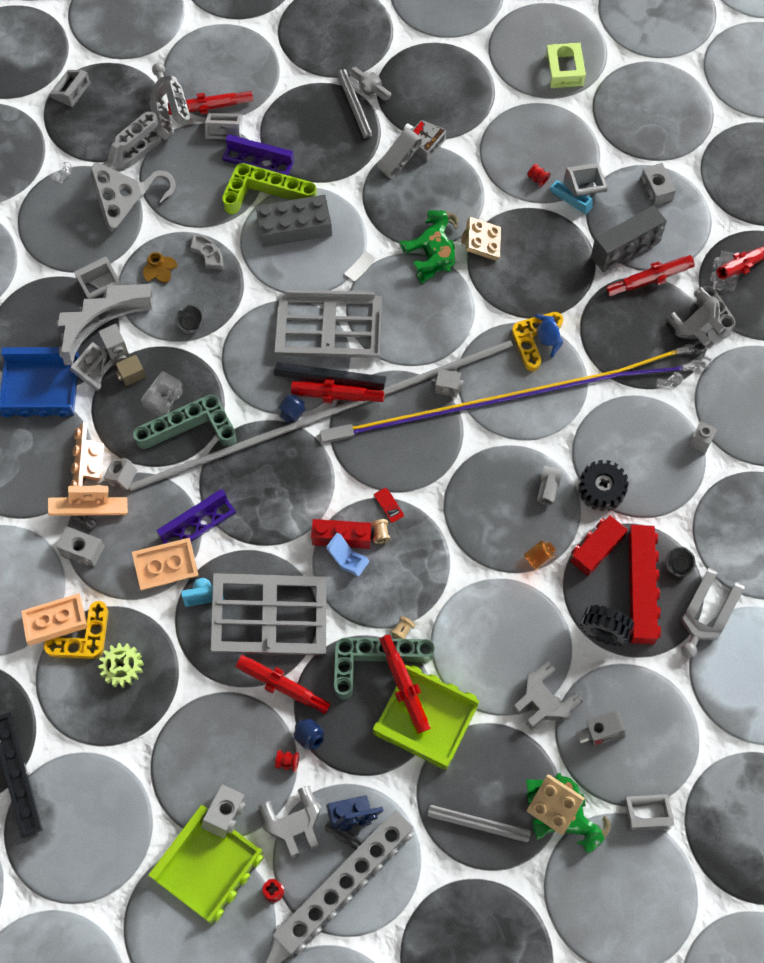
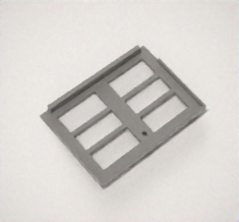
M286 289V294L279 293L275 356L380 358L382 296H375V292ZM288 303L324 304L323 316L287 315ZM337 304L373 305L372 317L336 316ZM287 320L323 321L322 331L286 330ZM336 321L372 322L371 332L335 331ZM286 335L322 336L321 348L285 347ZM335 337L371 338V349L334 348Z
M213 573L211 653L326 655V577ZM223 584L263 585V601L223 600ZM277 586L316 587V602L277 601ZM222 605L262 606V620L222 619ZM277 607L316 608V622L276 621ZM222 625H261L262 642L221 641ZM276 626L316 627V644L276 643Z

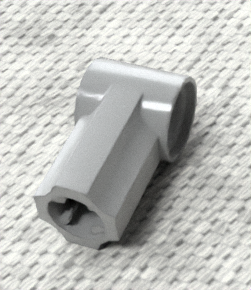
M544 465L537 501L541 504L553 505L557 486H559L562 477V469Z

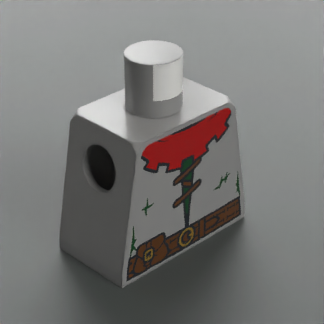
M423 120L415 127L406 124L403 129L404 131L410 128L422 138V143L415 154L425 162H428L446 141L445 129Z
M618 710L588 720V728L577 731L580 743L592 740L594 746L626 737L625 728ZM597 729L603 730L601 733L595 732Z

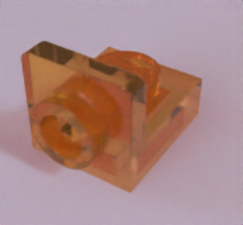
M543 540L524 554L535 570L540 569L552 558L558 557L555 553L557 550L550 541L547 543Z

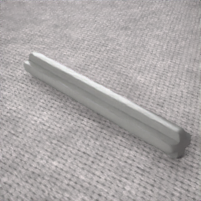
M345 69L339 70L338 77L362 136L365 139L370 138L372 131L348 73Z
M434 805L429 806L428 816L431 818L523 842L530 840V830Z

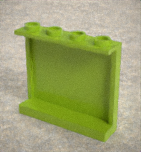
M405 665L413 685L418 683L422 692L418 694V698L431 729L417 734L404 702L398 703L395 693L399 690L396 686L378 723L376 722L373 728V734L447 771L478 708L480 700H477V697L470 692L463 693L459 691V688L451 683L445 684L440 682V679L435 675L429 674L428 676L422 673V670L414 665H411V667Z
M201 804L148 875L212 924L214 921L218 922L224 914L222 909L227 902L229 904L233 902L238 894L236 892L240 885L244 886L251 876L249 872L252 868H257L264 858L262 856L264 852L235 830L232 833L228 832L225 839L202 829L203 819L208 809Z

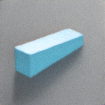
M558 180L551 185L550 192L585 215L592 209L591 197L587 195L575 197L565 184Z

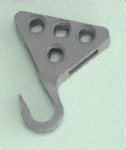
M94 163L90 171L107 230L110 232L116 231L155 179L163 178L169 184V190L165 192L158 205L171 197L176 187L173 176L163 170L153 172L144 182H139L100 163ZM103 177L106 183H100L97 178ZM125 190L128 196H122L120 191ZM102 195H110L111 200H105ZM108 211H114L116 217H110Z

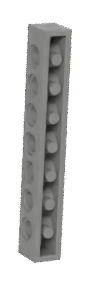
M395 809L273 934L274 938L291 956L295 953L299 955L307 947L305 944L310 937L315 939L323 930L321 926L326 921L330 923L338 915L336 912L341 905L347 906L354 898L352 894L357 889L361 891L368 884V877L372 873L377 875L384 867L382 863L387 858L391 860L398 853L399 850L397 848L402 842L407 844L414 836L412 834L414 827ZM394 832L397 835V839L394 842L387 841L385 838L387 833ZM374 847H378L382 850V855L375 858L370 854V851ZM358 863H365L367 865V870L364 873H358L355 870ZM344 878H349L352 881V885L348 889H343L340 886V882ZM328 894H334L337 897L336 902L332 905L325 903V897ZM315 909L321 912L320 919L312 921L309 918L310 912ZM299 925L304 926L306 929L302 937L294 935V929Z

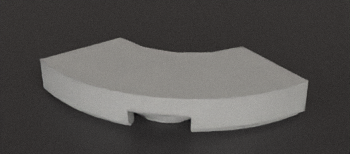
M193 233L190 246L191 252L203 257L206 269L223 270L224 263L220 249L211 239Z

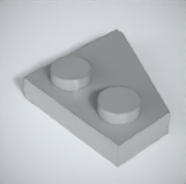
M92 342L69 370L98 392L101 388L107 353Z

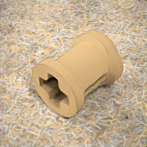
M380 519L371 523V527L374 528V543L382 544L391 540L387 531V520Z
M400 616L399 623L394 630L390 631V634L395 639H406L405 637L409 631L415 628V624L410 619Z

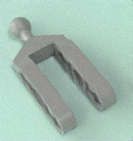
M156 63L152 67V72L157 76L158 81L151 93L149 105L151 112L157 116L158 125L156 131L162 139L167 140L174 134V130L163 96L167 94L172 116L177 123L181 125L186 123L190 118L183 89L177 82V78L173 76L164 77V65Z
M145 112L116 136L115 142L111 145L108 160L102 165L109 168L113 165L120 169L132 166L160 144L162 138L156 131L158 125L156 114ZM134 130H141L140 133H133ZM140 144L145 145L141 149L137 148V146Z
M708 568L681 620L691 635L689 643L681 647V653L685 658L690 659L696 656V645L699 640H718L745 588L744 585L737 581L734 583L711 628L694 619L718 573Z

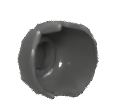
M188 304L178 311L175 320L177 327L182 332L192 334L201 329L204 317L198 306Z
M675 547L668 552L665 564L673 576L681 578L693 572L696 561L694 554L686 547Z

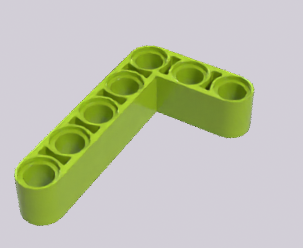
M242 163L236 166L222 200L225 212L236 214L240 210L248 189L288 200L317 196V188L312 182Z

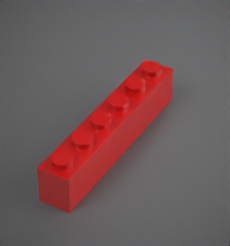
M631 525L628 531L630 618L635 623L630 636V643L655 644L657 639L661 637V626H658L657 619H660V607H657L660 589L656 586V581H659V569H656L659 552L655 551V544H658V533L655 532V526Z

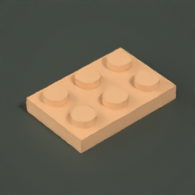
M190 538L132 552L141 591L199 577Z
M80 593L21 611L28 646L88 628Z

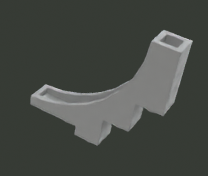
M151 284L107 286V293H104L103 298L84 299L80 312L60 313L59 320H56V330L61 335L62 346L59 347L60 358H63L64 364L73 365L75 354L80 345L99 326L125 314L152 310L153 292Z

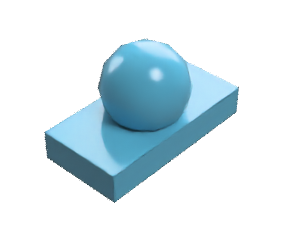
M206 578L196 579L192 589L182 591L185 607L212 603L213 585H211L209 580Z

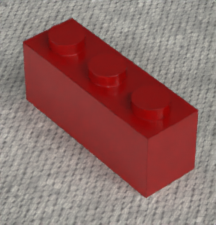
M611 515L606 520L602 518L596 525L597 529L593 533L590 531L583 539L585 542L581 546L577 545L571 552L572 558L570 562L588 577L627 534L628 529Z
M313 519L311 531L313 546H327L336 533H339L350 548L370 549L371 523Z

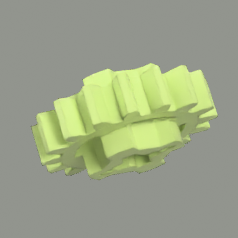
M118 643L117 648L111 645V651L104 650L105 658L100 657L99 659L103 663L98 666L102 671L100 675L102 678L106 677L105 681L107 684L112 681L113 687L120 683L121 687L124 688L126 682L132 685L131 680L133 678L135 680L139 679L136 674L143 672L139 667L144 665L143 661L139 660L142 657L141 654L136 653L137 649L135 647L130 649L127 643L124 647ZM132 659H134L133 669L131 668ZM109 662H111V667L108 670Z

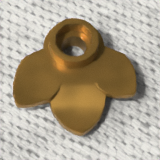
M152 252L147 258V265L143 269V275L147 282L156 278L162 283H168L171 279L170 270L177 268L178 265L172 257H164L159 252Z

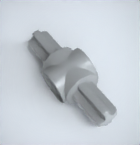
M357 67L351 68L349 74L359 81V87L364 94H376L383 100H389L391 92L381 86V79L376 73H363Z

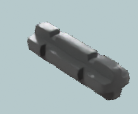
M71 516L88 531H92L96 527L95 521L88 518V516Z
M330 820L325 825V831L330 834L333 833L334 837L347 845L350 844L355 850L363 843L361 838L354 837V834L348 830L342 832L340 829L332 830Z

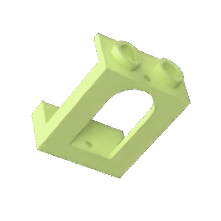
M581 43L547 45L545 57L548 58L551 74L550 88L584 86L586 72ZM574 56L576 70L560 71L558 57Z

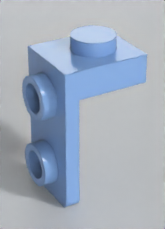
M336 533L326 547L341 569L358 577L370 562L366 556L352 551L339 533Z

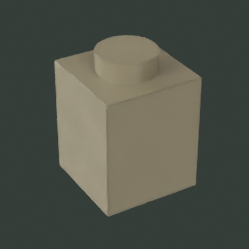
M137 355L116 363L118 370L115 373L119 381L123 380L125 386L146 378Z

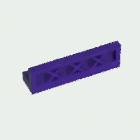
M230 134L227 135V148L222 157L223 161L237 165L245 163L289 176L294 164L293 151ZM230 151L237 152L239 156L229 157ZM252 156L255 160L248 162L244 158ZM267 160L270 161L271 164L268 166H263L260 162ZM286 165V171L278 170L277 166Z
M220 489L156 531L163 544L168 543L167 540L172 537H179L180 540L190 538L192 542L236 514V510L228 501L223 489ZM224 504L230 510L224 515L217 514L218 508ZM205 516L213 517L212 522L208 525L201 524V520ZM189 526L196 527L193 535H185V529Z

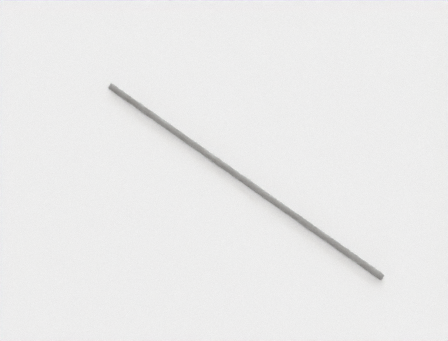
M511 340L378 391H384L385 395L438 376L439 369L454 370L512 348L513 344ZM348 401L131 483L129 486L130 491L140 489L369 401Z

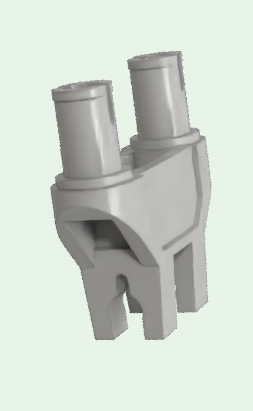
M699 287L698 290L702 295L695 291L694 296L697 297L703 306L685 322L675 312L671 313L672 318L668 316L666 321L675 329L677 337L700 340L710 349L714 343L706 334L714 328L723 337L728 331L719 322V300L716 297H711L703 287Z
M548 661L536 672L528 673L525 696L513 708L517 715H519L527 707L532 706L536 713L526 723L531 730L543 720H567L570 718L571 711L583 703L581 696L577 698L579 695L577 692H574L562 703L547 689L543 681L556 671L553 666L550 667L551 664Z
M310 785L304 786L307 795H305L302 787L297 790L304 805L303 809L280 819L276 818L271 801L265 802L268 811L265 810L263 804L258 806L264 820L263 830L286 842L292 858L300 855L294 839L306 835L311 850L319 847L313 830L320 814L321 805L315 801Z

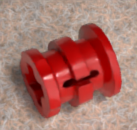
M534 164L527 173V176L532 178L535 183L538 182L539 187H542L551 175L550 172H545V169L542 167L539 168L538 164Z
M278 750L275 768L280 769L282 767L283 770L287 771L292 769L293 773H296L299 765V752L293 755L291 752L286 751V753H283L281 750Z
M269 879L263 884V895L267 901L278 902L284 895V887L279 881ZM272 885H275L276 889H278V891L274 892V895H271L268 889L272 888Z

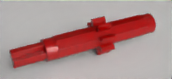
M252 91L206 97L205 93L196 94L197 98L187 99L186 104L189 112L199 111V114L203 115L208 114L209 109L253 101ZM167 103L169 115H172L170 105Z
M764 246L747 253L744 251L734 254V259L717 268L716 274L718 278L726 279L735 274L739 275L750 272V267L764 259Z
M688 255L665 264L659 263V261L652 263L650 269L606 286L608 296L634 290L653 282L658 285L666 283L667 277L695 267L693 257Z
M326 379L324 384L293 381L291 385L292 395L322 398L323 403H332L334 399L384 402L385 397L384 391L334 384L335 380Z
M390 634L379 638L389 669L399 690L395 693L398 703L404 702L417 734L431 729L418 698V694L422 693L418 683L413 685Z
M241 655L235 668L266 684L265 690L272 694L277 690L306 706L309 705L324 714L327 713L331 705L327 701L315 696L313 692L284 677V671L278 667H275L273 671L244 655Z

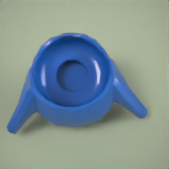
M535 314V318L542 320L537 328V337L543 345L553 346L550 356L554 357L563 344L559 327L555 323L554 317Z

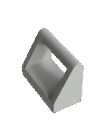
M67 70L49 96L73 107L90 85L88 73L83 70ZM73 78L74 80L67 90L60 92L68 80Z
M208 113L205 121L206 139L226 140L228 134L241 137L243 114Z
M598 163L566 168L563 183L575 197L607 192V185ZM594 182L597 185L595 187L578 188L579 184Z
M103 257L74 271L77 282L87 299H95L107 293V286L121 285L107 257ZM107 273L111 274L114 279L113 282L91 293L88 292L85 284Z
M667 794L625 797L629 831L671 829L674 826L673 813ZM663 803L665 817L635 819L632 805Z

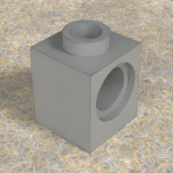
M439 369L435 394L457 398L458 391H462L464 380H461V373Z
M700 421L688 446L706 454L718 429Z
M113 458L103 478L115 488L128 490L137 469L126 458Z

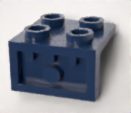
M367 795L336 801L326 805L332 830L340 829L341 832L352 829L353 825L359 824L360 827L372 824L371 821L378 819V815L384 811L383 807L371 809Z

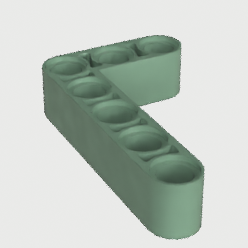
M207 395L145 423L133 431L136 445L141 449H148L209 421L223 447L232 446L237 442L234 427L215 395ZM210 405H216L213 408H208ZM192 413H198L196 416H191ZM181 420L180 423L174 424L175 421ZM217 420H224L221 423H216ZM159 428H164V430L157 432ZM225 435H232L230 438H223ZM142 436H147L145 439H139Z
M341 638L337 641L335 646L334 689L337 698L347 700L352 696L354 661L387 662L386 655L380 651L382 645L379 638ZM392 639L403 662H429L434 657L435 647L430 640ZM342 646H348L350 647V650L346 653H343L340 651V648ZM367 646L370 648V651L362 653L360 648ZM408 647L411 651L408 654H403L400 652V649ZM426 647L431 652L429 654H422L420 650ZM342 665H347L350 668L347 672L339 671ZM341 685L349 687L346 692H340L338 688Z

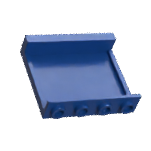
M2 347L1 354L4 358L0 391V416L11 417L20 415L22 417H30L31 415H39L41 417H49L50 415H58L60 417H67L68 415H74L78 376L69 370L72 365H65L63 358H60L59 347ZM78 351L75 354L73 363L80 357Z

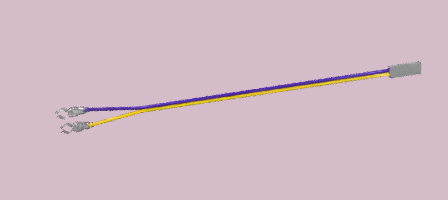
M697 341V342L695 343V345H696V344H702V345H704L701 341ZM685 344L683 347L671 350V352L618 370L359 426L349 424L320 431L322 444L352 438L355 437L356 433L619 376L670 371H697L700 367L708 369L711 365H714V362H711L709 366L700 365L704 359L712 360V358L703 357L701 361L696 359L690 360L688 363H683L673 368L624 372L670 355H691L694 351L698 353L705 351V349H694L695 345Z

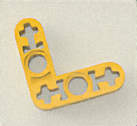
M551 312L544 314V316L554 317L555 321H558L557 326L559 329L562 327L563 316L560 313ZM535 317L516 322L512 328V336L525 368L529 371L538 370L541 364V357L533 337L537 336V329L533 327V324L541 323L542 320ZM523 343H529L531 345V348L529 350L523 349L521 345ZM530 354H532V355H531L532 360H533V361H536L535 364H533L532 362H529V361H530V356H529Z
M95 601L90 605L85 638L57 637L47 640L44 643L45 652L50 657L99 658L104 651L108 620V608L105 603ZM98 607H101V609L103 610L99 612L100 620H97V614L94 611L98 610ZM95 625H100L101 632L96 635L92 634L91 628ZM92 639L96 640L95 645L98 648L94 653L89 650V648H93L94 642ZM56 643L58 647H64V652L61 648H55L52 652L49 647ZM71 644H78L79 649L77 652L70 653L68 651Z

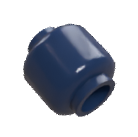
M294 394L292 396L286 395L278 406V411L281 413L279 417L287 423L290 420L293 422L298 421L306 410L305 402Z
M312 719L301 720L295 725L294 739L304 749L314 750L323 743L324 730Z

